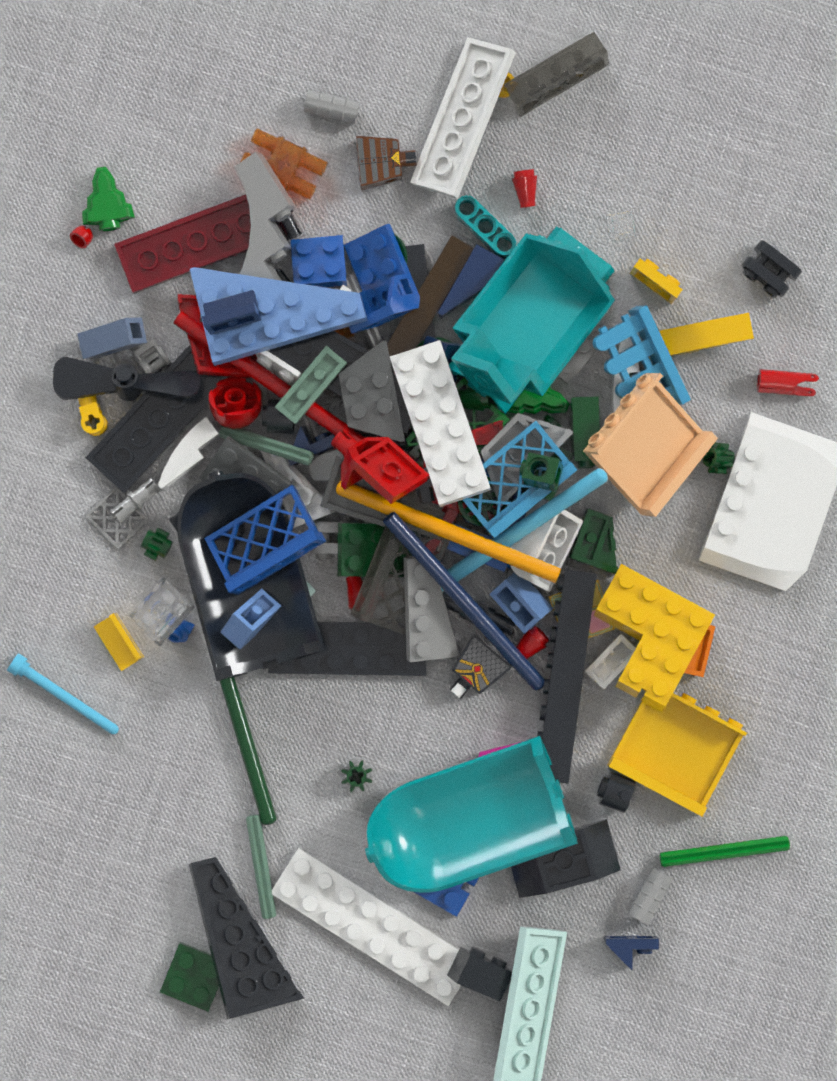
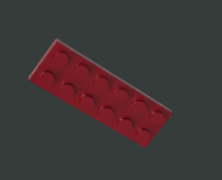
M246 194L115 243V248L132 293L135 294L190 273V268H204L248 251L251 222Z

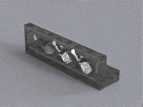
M592 32L505 83L504 88L512 99L518 116H524L609 66L608 52L596 33Z

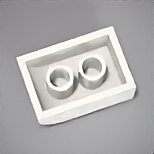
M543 499L526 512L525 517L548 501ZM564 510L513 544L510 548L561 568L582 526L583 520ZM511 566L518 576L550 592L554 584L553 582Z

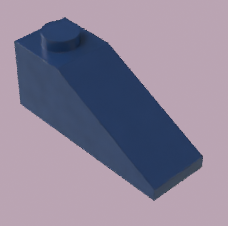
M476 244L442 304L438 316L444 318L478 295L503 264L504 259Z

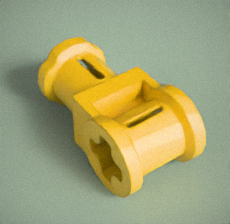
M96 396L78 398L83 430L92 436L104 434L108 427V421L102 414ZM92 418L100 421V423L96 424V429L89 426L92 423Z

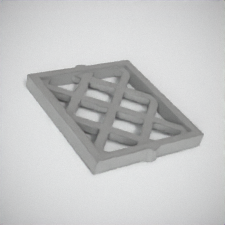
M115 486L103 499L99 500V503L85 517L119 550L131 537L136 535L149 519L141 511L136 510L140 516H132L131 514L125 519L128 520V529H119V523L112 516H106V507H116L119 504V494L124 499L127 498ZM112 494H116V503H106V500ZM100 506H103V516H93V512ZM93 519H103L102 528ZM106 519L115 520V529H106ZM132 520H141V524L136 529H132ZM106 532L115 533V541ZM119 533H128V537L123 542H119Z

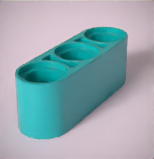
M465 195L457 200L455 204V216L493 254L506 259L516 247L515 237L472 196ZM464 203H469L473 206L474 211L470 215H463L459 211V207ZM488 221L493 227L492 231L489 233L480 232L478 229L479 223ZM502 239L508 240L511 243V249L506 252L499 250L497 247L498 241Z

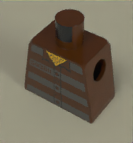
M356 136L361 190L402 180L401 167L417 166L416 151H400L399 139Z

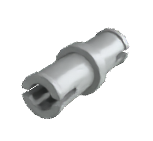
M148 478L134 492H128L126 494L127 498L109 511L119 524L136 510L140 511L144 507L143 504L160 492V488L155 482L152 483L153 480L151 478Z

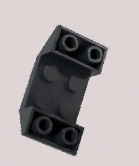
M607 819L582 825V828L575 829L578 844L511 866L519 898L555 892L595 881L620 871Z

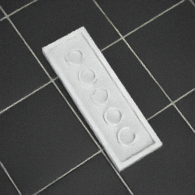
M467 37L411 178V184L458 199L516 52L510 48Z
M439 340L390 356L439 506L442 507L490 491L491 488L441 341Z

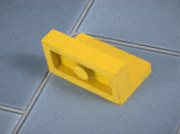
M112 613L108 618L94 626V629L121 671L144 658V655L117 613Z

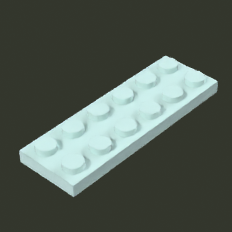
M520 926L493 1081H541L567 936L566 931Z

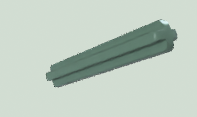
M221 426L219 436L223 439L230 436L242 445L307 466L312 464L314 458L313 452L242 429H230Z
M250 815L246 817L261 914L263 919H270L276 916V909L272 894L260 815Z

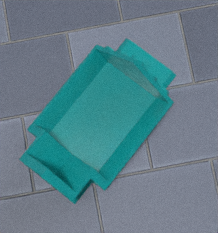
M555 227L547 239L542 235L535 236L526 233L452 329L463 344L451 358L452 361L449 364L451 373L465 377L469 382L467 384L484 398L486 395L490 396L497 404V408L505 414L524 390L543 396L614 303L615 299L610 293V287L606 282L615 270L610 264L562 228Z

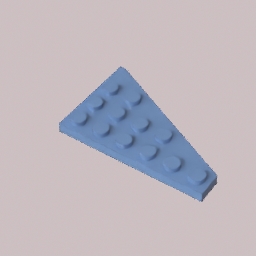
M190 268L201 318L205 316L203 308L205 303L253 290L256 294L261 321L212 335L204 327L214 366L368 321L362 297L357 292L203 268Z

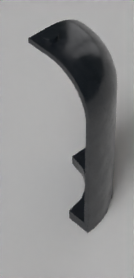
M222 470L208 474V479L194 485L185 495L178 514L177 531L180 550L216 681L248 674L247 672L262 668L263 670L282 665L286 661L302 659L325 651L300 558L239 595L228 592L224 584L226 580L204 538L270 499L276 493L267 483L251 474H224ZM282 503L280 510L286 511ZM270 509L262 511L258 523L270 526L274 511ZM279 512L275 528L287 531L289 525L288 515ZM247 522L241 524L237 536L248 539L252 524ZM257 526L253 541L265 544L269 529ZM274 530L270 546L278 548L283 545L286 534ZM223 535L214 541L219 551H227L230 537ZM236 539L232 554L243 557L247 542ZM252 544L248 559L253 561L260 559L264 547ZM230 557L228 569L231 575L239 571L242 560ZM260 589H263L281 607L253 639L243 648L238 649L221 633V630L235 611Z

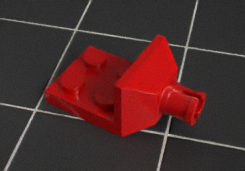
M342 430V433L339 432L331 442V446L337 449L344 457L341 464V487L344 490L364 479L392 504L428 480L429 474L389 437H366L361 441H356L347 430Z

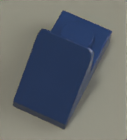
M300 426L293 446L313 452L315 457L334 448L331 446V442L335 435H330L329 432L323 433L315 437L316 442L313 443L307 427ZM288 459L290 466H296L300 464L298 462Z
M604 936L606 945L631 970H633V950H637V954H652L653 950H659V938L657 936Z

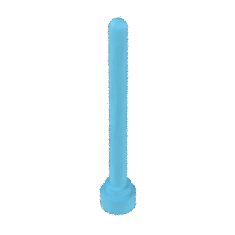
M20 653L17 654L9 665L7 671L14 676L19 675L22 677L24 675L110 734L118 733L119 728L116 724L29 667L28 659Z

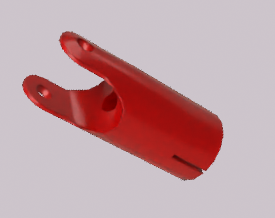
M759 369L757 392L814 396L816 395L814 389L800 387L797 384L805 381L817 382L819 376L813 373Z

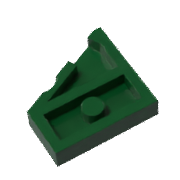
M586 508L582 519V526L575 538L569 558L616 574L618 566L616 565L615 556L616 542L613 538V517Z

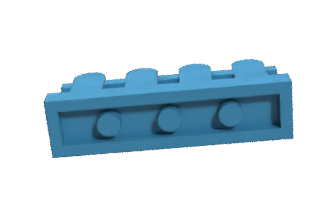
M647 305L636 306L628 310L629 314L621 316L622 322L610 329H607L606 326L598 329L600 334L593 339V347L598 351L608 350L611 358L605 361L604 370L608 374L619 373L622 382L618 383L615 387V393L618 397L623 398L630 393L636 386L637 379L643 374L661 373L663 377L660 379V383H662L663 387L679 405H683L691 400ZM630 337L633 346L618 353L615 345ZM641 361L645 369L630 377L626 369Z

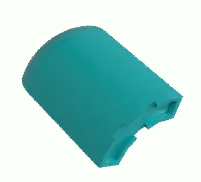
M538 736L410 781L390 792L379 802L368 821V847L365 848V853L369 863L374 862L382 877L395 887L411 892H436L578 844L571 816L569 813H566L562 800L565 797L558 779L555 780L550 767L552 762L541 737Z

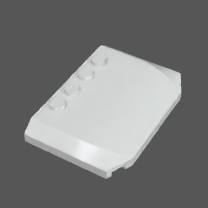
M751 412L698 561L786 591L807 571L837 486V442Z

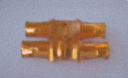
M257 128L251 142L271 152L272 156L267 162L286 192L290 190L311 200L317 186L296 176V171L298 168L303 167L323 176L328 162L308 153V149L305 146L302 148L286 140L284 136L277 138ZM245 152L240 162L252 154ZM288 157L287 161L290 167H284L280 170L277 162L279 160L284 161Z

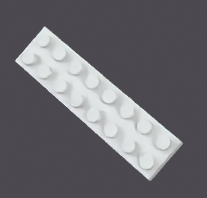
M301 848L297 849L273 887L272 894L449 1006L461 985L447 976L459 949Z

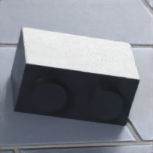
M460 947L447 976L459 985L500 1002L512 977V971L506 967L507 962L493 956L492 960L485 957L486 953L475 947H471L470 950Z

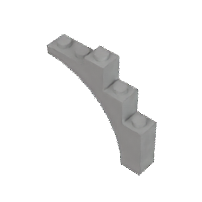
M254 152L234 166L244 185L249 203L251 222L249 247L239 274L282 281L270 262L277 263L287 256L285 252L291 249V246L275 221L281 222L291 215L290 211L296 206L264 155Z

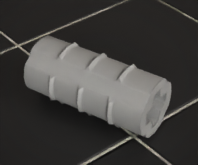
M308 90L304 112L341 121V123L345 122L355 125L360 102Z
M652 868L629 915L649 925L660 903H662V899L666 891H668L673 878Z

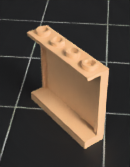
M646 373L640 376L633 390L621 399V405L605 419L603 427L599 432L590 437L589 444L583 450L598 468L603 469L607 473L608 479L641 515L652 517L658 515L718 439L712 431H702L659 382L663 377L661 373Z

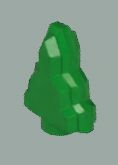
M98 167L92 180L93 192L87 197V208L82 211L83 225H99V231L101 232L121 229L120 222L135 218L132 204L126 203L124 193L116 189L115 179L107 167Z
M551 387L547 389L543 396L524 390L507 412L513 414H522L524 412L536 414L543 410L550 414L566 413L570 404L561 393L551 389Z

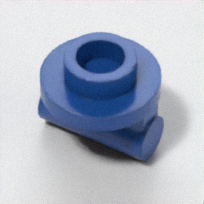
M170 614L164 627V633L174 643L186 642L195 624Z

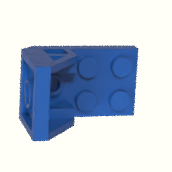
M385 224L344 244L362 289L360 295L368 320L349 326L351 333L379 327L419 308V293L390 224Z

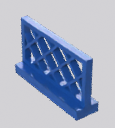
M294 485L289 486L204 538L226 580L224 584L228 592L238 595L326 542L322 532L317 530ZM290 494L295 501L292 513L280 510L283 499ZM266 509L274 511L270 526L258 523L261 512ZM279 512L291 515L287 531L275 528ZM296 517L304 519L309 528L301 534L292 532ZM244 522L252 524L248 539L237 536L239 526ZM257 526L269 529L265 544L253 541ZM274 530L286 534L283 545L278 548L270 546ZM223 535L230 537L226 552L219 551L214 542ZM236 539L247 542L243 557L232 554ZM252 544L264 547L262 556L257 561L248 559ZM230 557L242 560L239 571L231 575L228 569Z

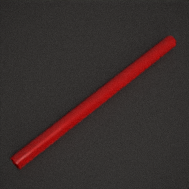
M181 311L173 324L208 347L204 326L184 311ZM249 356L229 362L280 398H283L292 387ZM316 402L305 413L306 416L335 436L339 432L342 433V430H347L356 441L366 438L355 429L349 428L345 422Z

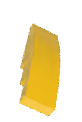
M749 313L659 331L670 356L754 339Z

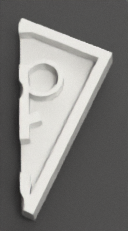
M261 451L268 465L293 482L291 485L296 487L313 521L336 512L320 506L323 496L294 466H290L287 459ZM290 494L283 499L282 503L285 510L292 513L295 501ZM296 517L293 529L306 524L305 520Z

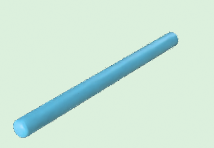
M601 468L594 470L499 534L492 541L507 547L512 546L606 483L608 480L607 473ZM474 551L447 571L458 582L492 558Z

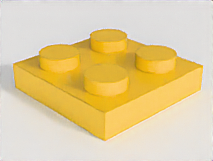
M640 258L629 274L672 304L683 290L679 287L680 282L669 274L665 277L658 272L659 267L651 260L646 259L643 261Z

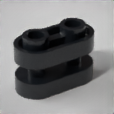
M760 240L754 248L759 256L755 260L747 257L741 265L744 269L742 273L753 282L758 280L763 284V290L771 297L776 298L777 295L783 297L789 290V287L784 283L786 279L790 278L796 281L802 271L773 246ZM766 262L779 270L776 276L764 267Z

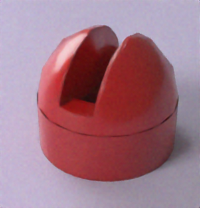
M81 225L70 233V239L77 247L85 249L91 243L93 233L90 228L86 229V226Z

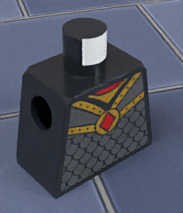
M473 634L452 668V671L459 678L450 687V690L460 699L464 697L470 688L481 694L507 673L512 666Z

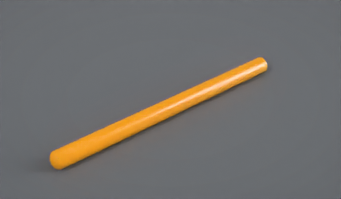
M341 481L337 484L336 493L344 498L386 515L395 511L404 522L550 582L556 583L561 571L559 567L397 501L390 504L382 495L355 484L346 490L341 487Z

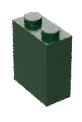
M599 396L572 397L569 401L570 430L573 431V434L570 436L571 452L573 453L571 462L572 464H578V469L593 468L595 464L583 450L589 444L590 437L600 430Z

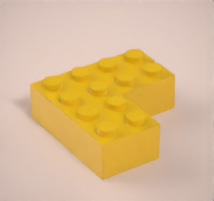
M621 564L593 615L640 641L615 687L635 698L641 689L645 690L646 692L641 701L662 712L715 614Z

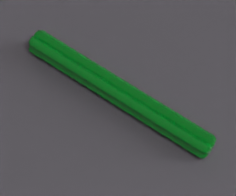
M787 836L661 852L660 864L662 867L788 851L790 849V841Z

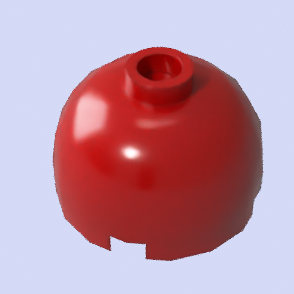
M229 377L216 383L217 387L213 391L212 389L210 390V411L214 419L226 428L241 429L247 427L257 419L261 412V391L254 382L253 385L246 382V378Z

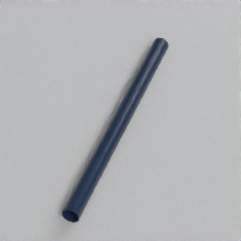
M394 511L386 516L383 520L385 526L527 684L535 691L542 689L545 682L542 675Z

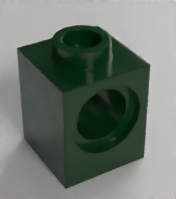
M529 452L527 460H523L519 473L525 485L557 492L563 465L560 459ZM537 468H546V472L542 476L534 475V471Z

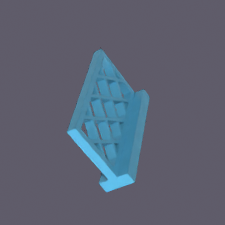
M534 421L483 463L484 470L489 465L501 466L500 481H488L489 484L499 485L498 501L482 499L483 493L479 494V499H463V502L486 528L492 538L497 537L551 492L522 484L520 473L518 484L503 482L504 466L520 468L524 460L525 450L540 451V455H544V451L555 452L563 465L559 485L577 471L576 467L566 458L537 421ZM533 429H536L542 436L541 448L525 446L526 435ZM523 438L522 446H516L515 444ZM545 441L551 449L544 448ZM510 448L522 449L520 465L506 464V451ZM500 456H502V461H501V463H496V462H494V461H496ZM545 467L536 469L538 470V476H542V470L546 471ZM502 485L518 487L517 498L513 502L501 501ZM521 487L529 488L521 494ZM471 501L478 502V510ZM482 502L497 504L496 516L488 522L481 515ZM501 504L508 505L502 511H500Z

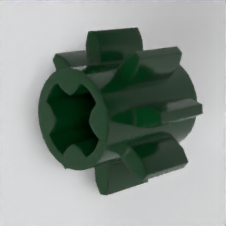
M715 442L704 455L702 461L705 466L709 467L708 473L727 474V469H730L734 464L735 455L733 451L729 450L728 443Z
M157 528L156 532L149 530L141 544V548L146 550L144 555L154 561L157 560L158 556L165 559L173 544V541L168 539L170 533L160 528Z
M350 760L349 765L351 768L349 770H341L342 773L347 774V778L341 783H349L351 785L350 792L358 786L363 792L365 790L363 784L365 782L372 783L373 781L367 777V773H370L372 768L365 770L362 767L364 760H361L359 765L355 766ZM353 769L364 773L361 777V782L358 783L356 779H350Z

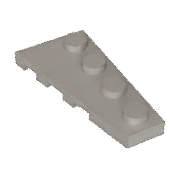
M413 556L404 557L407 661L418 662L460 657L441 587Z

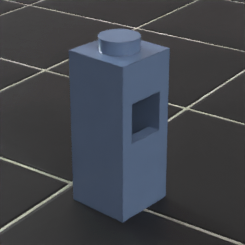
M142 317L123 318L77 333L83 359L102 358L147 343Z

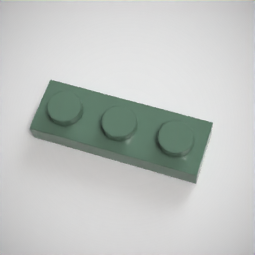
M325 346L275 408L296 425L347 365V362L329 347Z

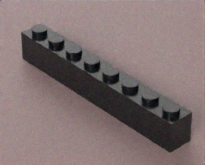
M564 569V575L559 574L557 590H562L560 601L555 600L553 616H558L557 627L552 626L550 642L555 643L553 653L548 652L546 668H550L551 672L550 679L545 678L543 694L547 695L546 705H541L539 720L544 721L543 731H538L537 737H541L551 759L552 765L550 767L555 780L558 779L559 783L569 784L597 574Z

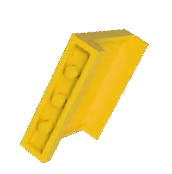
M673 693L662 712L641 701L607 766L703 817L707 809L706 805L742 737L747 734V732L741 730L743 724L731 718L727 722L718 717L720 712L707 705L704 709L696 706L697 700L685 693L681 697Z

